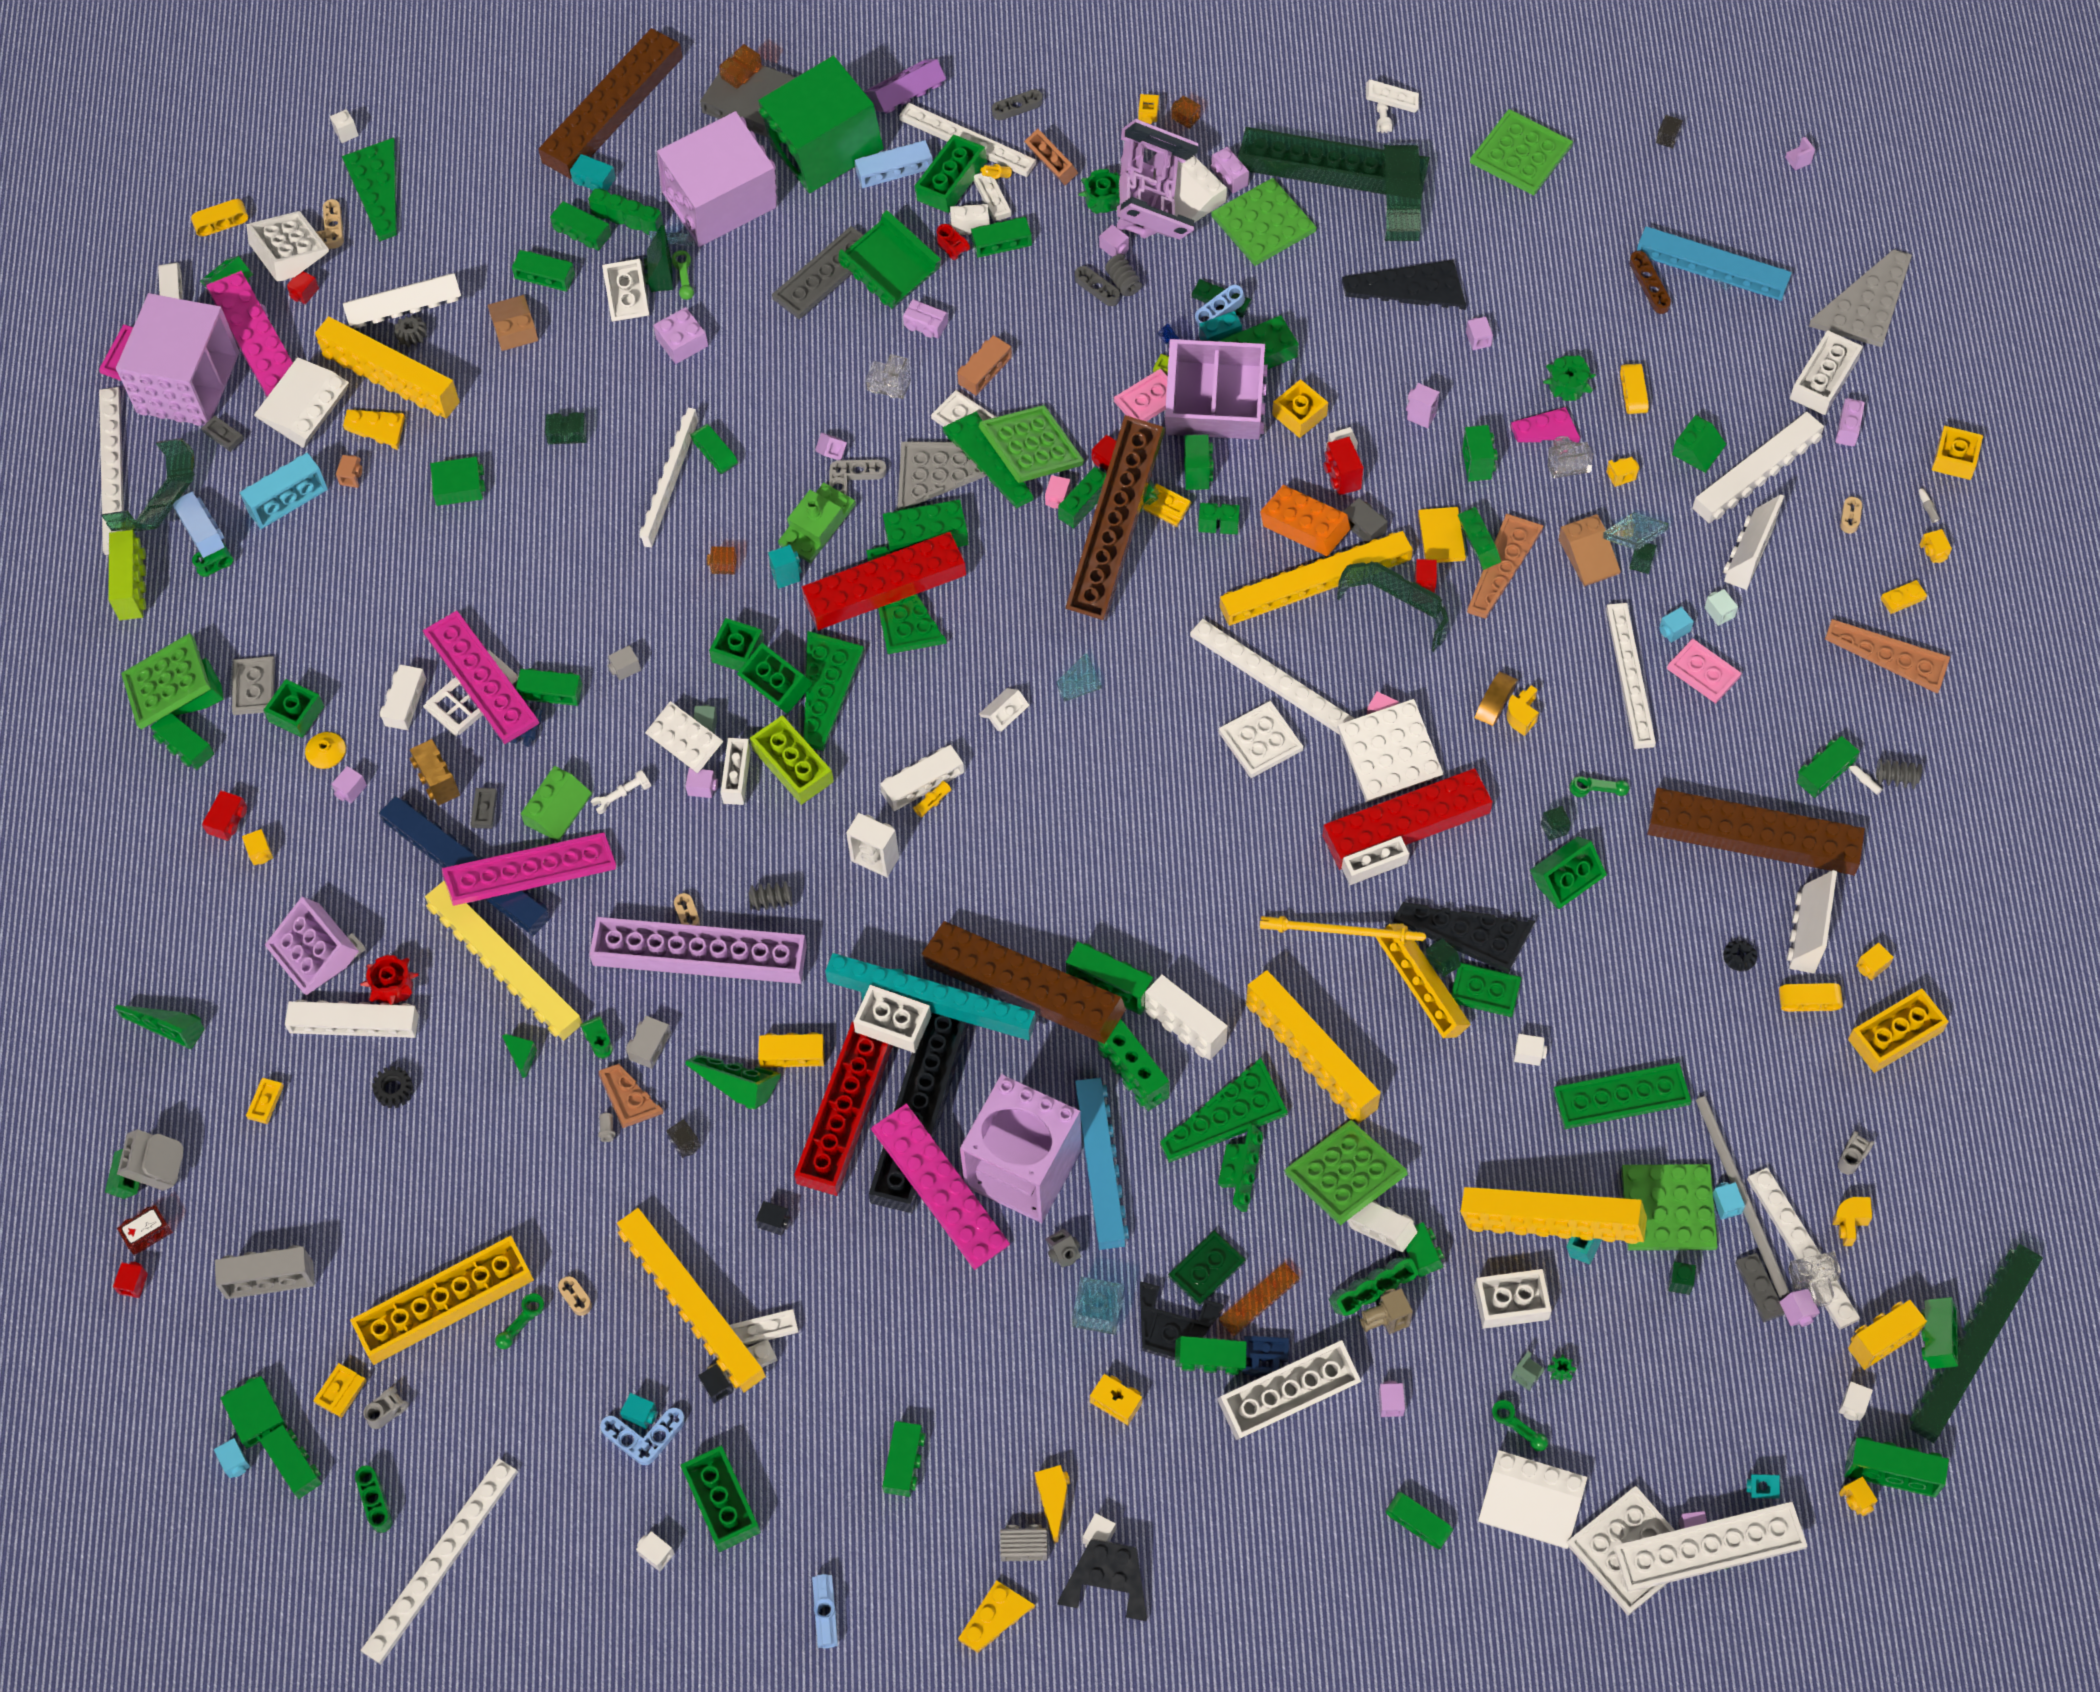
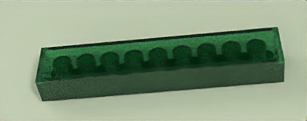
M1245 127L1238 155L1240 162L1252 173L1422 201L1430 157L1250 127Z

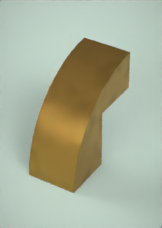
M1499 671L1486 691L1474 718L1493 726L1498 721L1504 704L1512 696L1518 679Z

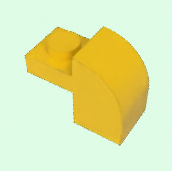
M1532 685L1526 691L1522 690L1518 698L1512 694L1506 713L1510 726L1524 736L1537 723L1539 714L1538 711L1530 707L1536 699L1538 690Z
M1852 1197L1843 1201L1837 1209L1832 1225H1839V1238L1843 1239V1246H1853L1856 1240L1855 1226L1869 1225L1872 1219L1871 1198Z

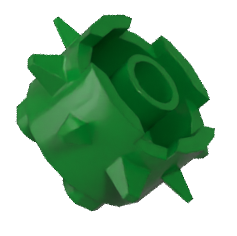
M1098 169L1091 172V176L1081 179L1085 185V191L1078 193V196L1085 197V202L1088 208L1091 209V212L1098 214L1117 210V206L1120 205L1119 173H1110L1108 169Z
M1579 355L1563 356L1557 358L1553 365L1547 364L1546 368L1550 372V378L1544 380L1543 383L1549 384V389L1555 398L1560 396L1564 401H1576L1581 398L1584 392L1591 393L1593 391L1588 382L1596 374L1590 373V368L1583 357Z

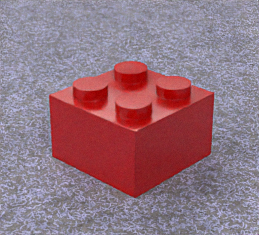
M1350 436L1328 442L1327 451L1324 452L1326 462L1323 465L1326 474H1330L1332 488L1337 490L1339 496L1360 490L1364 467Z

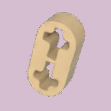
M1856 497L1847 498L1842 508L1840 528L1845 533H1854L1857 531L1860 523L1862 502ZM1850 505H1854V511H1853V512L1850 511V509H1851V506H1850ZM1849 518L1852 519V526L1848 525Z
M685 893L677 895L674 899V906L680 923L689 925L686 916L690 915L693 921L691 925L700 926V920L691 896ZM682 901H685L687 905L686 910H684L683 906L681 905Z
M562 1278L558 1284V1289L572 1311L579 1316L588 1314L592 1308L588 1295L575 1278ZM569 1284L572 1286L575 1293L571 1294L569 1290H566L565 1285ZM579 1298L581 1302H584L585 1307H577L578 1304L575 1299Z

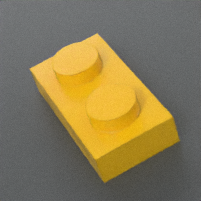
M1915 580L1882 594L1880 599L1890 614L1926 600L1927 594L1919 582Z
M262 1078L246 1114L247 1119L268 1124L284 1085L277 1081Z

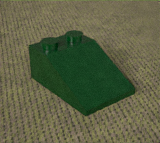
M665 225L659 227L647 249V258H644L645 270L648 269V273H645V283L650 286L651 292L673 290L672 258Z

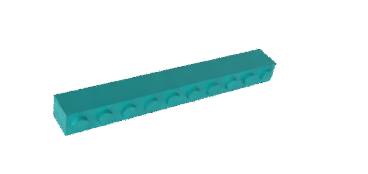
M832 953L825 970L828 983L867 993L869 986L872 985L929 1005L932 1013L1028 1041L1036 1024L1035 1011Z

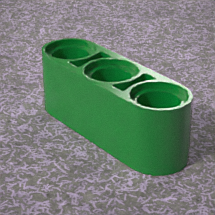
M708 424L690 434L696 447L720 474L738 464L733 452Z
M367 1465L361 1466L355 1473V1480L367 1520L376 1532H387L392 1526V1518L380 1478L372 1467ZM366 1475H372L370 1481L362 1482ZM372 1496H379L376 1502L369 1503V1499ZM379 1516H385L382 1523L375 1524Z
M1401 1492L1395 1495L1385 1510V1513L1395 1522L1439 1550L1453 1532V1528L1448 1523Z

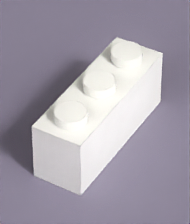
M399 665L397 672L395 671L393 674V684L391 689L387 691V701L385 706L381 708L380 717L385 726L409 730L426 682V676L421 668Z
M728 738L721 787L723 804L744 805L751 754L748 739Z
M1401 836L1344 857L1341 868L1349 885L1407 864L1409 852Z
M1372 1201L1347 1220L1351 1229L1401 1252L1405 1250L1417 1234L1413 1224L1414 1221L1409 1216L1397 1214L1390 1207L1384 1208L1375 1201Z

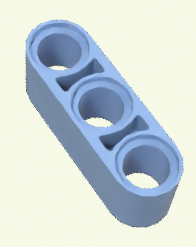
M1231 285L1199 308L1195 313L1198 327L1202 323L1200 319L1204 316H1208V320H1211L1241 307L1245 301L1242 288L1238 285ZM1235 293L1240 294V296L1237 299L1231 298V296ZM1218 305H1224L1222 310H1216Z

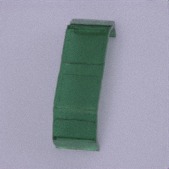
M1383 143L1382 158H1385L1386 182L1385 241H1419L1421 232V187L1418 144Z
M182 438L158 441L156 443L166 456L167 479L136 520L128 510L101 515L111 531L133 530L135 532L156 529L160 526L173 508L174 502L182 496L195 475L193 473L195 466L194 451Z
M1371 561L1367 564L1362 562L1346 566L1339 579L1338 600L1341 599L1349 587L1372 584L1434 618L1438 628L1434 632L1431 651L1434 652L1438 646L1442 645L1446 639L1449 619L1445 606L1442 607L1443 599L1415 582H1409L1402 575L1378 562Z

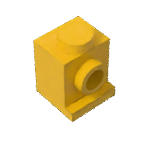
M1140 94L1138 120L1148 124L1157 122L1159 95Z
M1632 457L1619 459L1615 463L1613 460L1608 461L1606 473L1614 487L1636 480L1639 465Z
M1942 529L1923 534L1919 544L1921 548L1924 547L1925 553L1930 557L1932 563L1944 562L1948 559L1952 549Z
M1863 1477L1847 1484L1839 1492L1841 1497L1844 1495L1847 1497L1846 1502L1850 1509L1855 1510L1857 1515L1861 1514L1862 1517L1874 1511L1873 1507L1878 1501Z

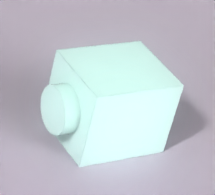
M1723 589L1719 592H1713L1707 597L1705 609L1719 626L1735 617L1738 606Z

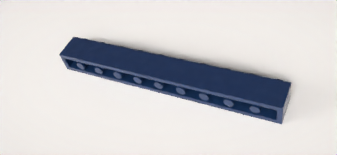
M395 796L379 812L384 824L442 868L484 859L480 855L476 857L472 854V850L467 845H460L451 833L448 832L446 834L443 832L438 823L435 821L431 823L427 820V816L422 811H415L406 799L401 800ZM526 890L484 899L532 936L550 920L546 905L540 901L538 903L534 901L532 895Z

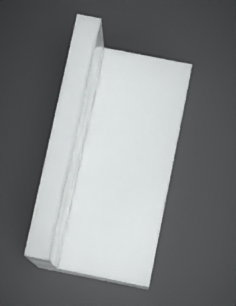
M1007 688L979 715L989 718L997 731H1002L1029 704L1019 690Z

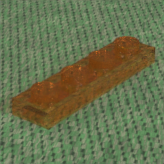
M1284 1262L1219 1318V1321L1233 1336L1237 1335L1300 1281L1299 1276Z

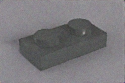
M213 416L201 428L203 433L230 452L244 440L242 434L216 416Z
M476 788L471 818L472 828H493L497 800L496 789Z

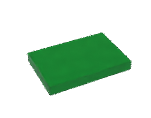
M1459 962L1451 995L1458 1005L1512 1017L1521 977Z

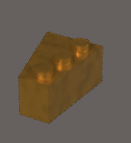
M432 739L410 749L412 757L409 758L414 769H419L420 773L417 775L422 785L427 784L428 789H426V792L431 801L435 799L439 806L460 796L454 777L449 772Z

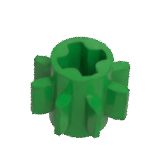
M1564 1354L1559 1359L1552 1357L1551 1362L1553 1365H1548L1547 1371L1552 1372L1550 1379L1558 1380L1559 1384H1562L1565 1379L1570 1382L1572 1380L1571 1374L1576 1372V1368L1571 1367L1573 1359L1568 1360L1564 1358ZM1563 1367L1566 1369L1565 1371H1564V1370H1561V1371L1558 1370V1368L1562 1369Z

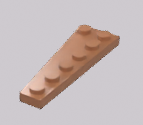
M1509 514L1505 515L1494 542L1501 563L1483 570L1468 606L1467 613L1485 619L1488 617L1542 533L1543 525Z
M1834 619L1831 620L1825 640L1935 693H1938L1950 659L1949 656Z

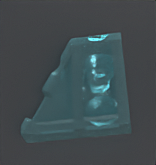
M1087 653L1057 681V687L1064 702L1102 689V684Z

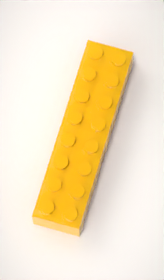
M329 316L315 332L322 355L326 359L336 361L341 367L349 368L359 376L363 375L372 383L384 386L389 392H395L403 399L415 402L417 406L430 410L436 416H442L447 419L460 403L452 379Z
M1268 970L1247 985L1246 1005L1252 1013L1256 1012L1260 1017L1261 1023L1274 1032L1277 1041L1284 1043L1288 1047L1290 1055L1301 1061L1302 1067L1308 1074H1313L1317 1084L1330 1093L1334 1103L1340 1104L1345 1109L1344 1112L1350 1120L1354 1119L1359 1124L1378 1109L1381 1092Z
M1464 1187L1461 1214L1468 1229L1475 1232L1491 1230L1498 1234L1514 1232L1517 1235L1530 1233L1540 1237L1556 1235L1564 1239L1580 1237L1583 1240H1593V1238L1606 1242L1622 1240L1630 1244L1644 1242L1647 1216L1642 1200Z
M509 1236L350 1319L369 1359L375 1365L531 1283L534 1279L512 1236Z

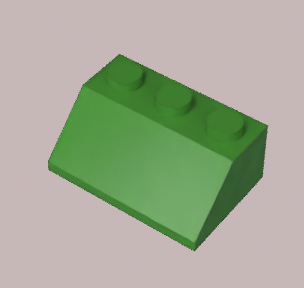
M554 766L520 813L524 825L559 842L592 796V792L572 774Z

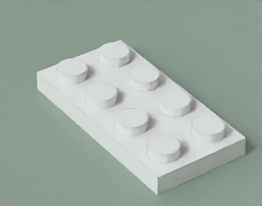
M671 701L645 732L696 773H699L723 742Z

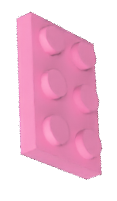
M1159 369L1115 396L1114 402L1125 415L1147 422L1166 409L1168 376Z
M1694 639L1679 652L1667 667L1669 671L1715 704L1736 683L1742 674Z

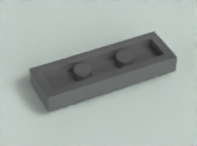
M1757 1253L1736 1260L1735 1264L1763 1323L1784 1316L1785 1313Z

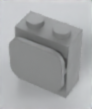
M138 1129L127 1133L117 1174L162 1191L174 1187L178 1180L180 1164L183 1158V1146L179 1141L161 1134L152 1135Z

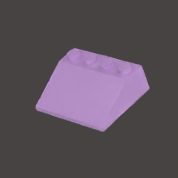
M305 897L300 898L265 944L291 979L306 995L347 968L359 952L319 903Z

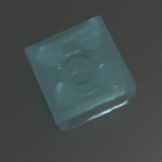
M1081 1277L1072 1316V1327L1116 1335L1125 1294V1285Z

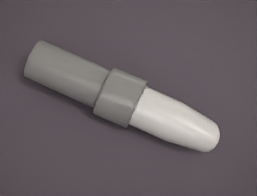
M1919 489V495L1925 511H1927L1932 523L1938 522L1940 519L1932 500H1930L1924 489Z

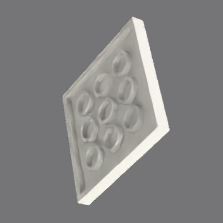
M1414 699L1337 726L1366 802L1443 776V771Z
M1635 1486L1569 1539L1566 1544L1629 1616L1668 1583L1628 1593L1614 1546L1675 1530Z

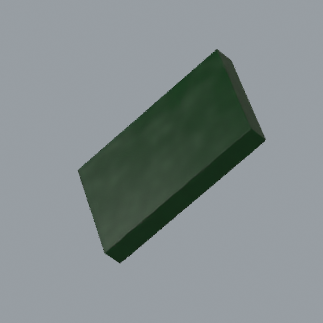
M1214 1230L1168 1274V1277L1200 1307L1205 1299L1207 1300L1246 1262V1259Z

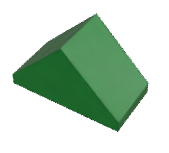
M508 1034L502 1035L522 1078L527 1077L537 1052L534 1041Z

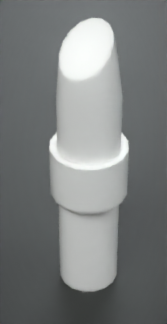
M1849 767L1852 773L1860 779L1859 781L1869 787L1876 795L1883 790L1859 767Z

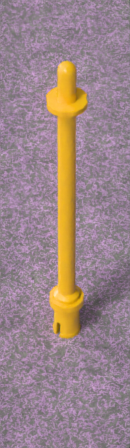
M1261 916L1263 921H1260V929L1278 930L1279 933H1284L1287 929L1394 938L1401 939L1402 945H1405L1407 940L1424 941L1426 939L1425 933L1408 931L1407 926H1403L1402 930L1288 921L1285 916H1280L1279 918Z

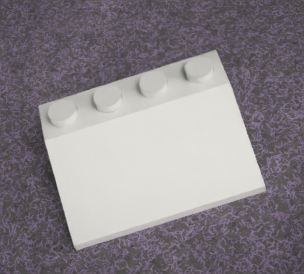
M1193 155L1185 163L1178 162L1173 199L1175 200V216H1178V214L1193 219L1195 223L1226 202L1227 187Z
M300 211L246 224L249 245L276 281H285L297 276L329 252L328 247Z
M297 357L254 416L304 448L345 394L349 382L333 371Z
M1780 494L1754 510L1752 516H1747L1744 523L1746 530L1745 532L1741 531L1737 542L1740 544L1738 547L1734 546L1730 555L1733 558L1732 562H1727L1723 573L1726 574L1724 582L1745 590L1748 589L1774 529L1784 498L1783 495Z
M1832 870L1805 884L1801 892L1796 894L1795 904L1798 905V911H1794L1792 923H1796L1795 929L1791 930L1789 939L1790 942H1793L1792 948H1789L1787 953V960L1790 961L1789 969L1815 974L1827 946L1837 871Z
M1498 1450L1478 1522L1568 1549L1566 1542L1571 1539L1587 1477Z

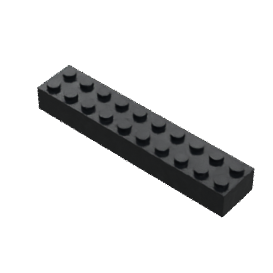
M931 1012V1018L916 1052L911 1054L894 1112L907 1103L932 1139L935 1140L969 1023ZM883 1147L869 1191L870 1203L913 1213L918 1193Z

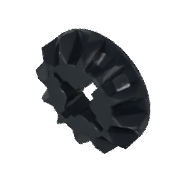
M1736 939L1733 942H1729L1724 948L1723 958L1731 969L1747 971L1756 964L1758 952L1754 949V944L1747 943V940L1740 941ZM1738 949H1740L1741 952L1745 954L1743 957V961L1739 955H1736Z

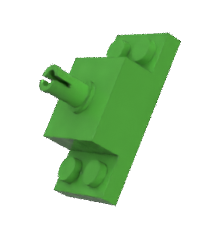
M823 482L816 493L809 490L787 518L789 527L778 540V544L782 547L791 545L793 552L797 551L800 558L811 563L855 507V500Z

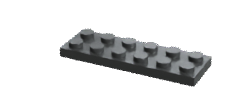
M850 226L772 294V299L796 318H802L852 274L850 270L843 268L839 263V251L842 249L845 252L863 234Z

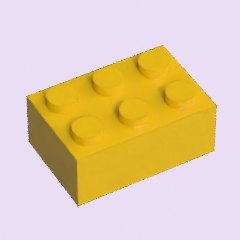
M1911 1300L1904 1304L1900 1301L1891 1308V1312L1887 1315L1881 1313L1874 1318V1323L1867 1327L1865 1324L1855 1331L1856 1335L1850 1339L1852 1342L1848 1350L1861 1367L1866 1370L1917 1337L1927 1320Z

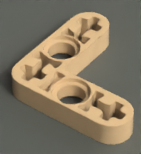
M330 199L323 204L325 230L315 232L328 249L342 246L344 235L342 211L339 202ZM332 207H334V208H333L334 214H331V212H330V210H331ZM332 221L338 222L336 226H329V223Z

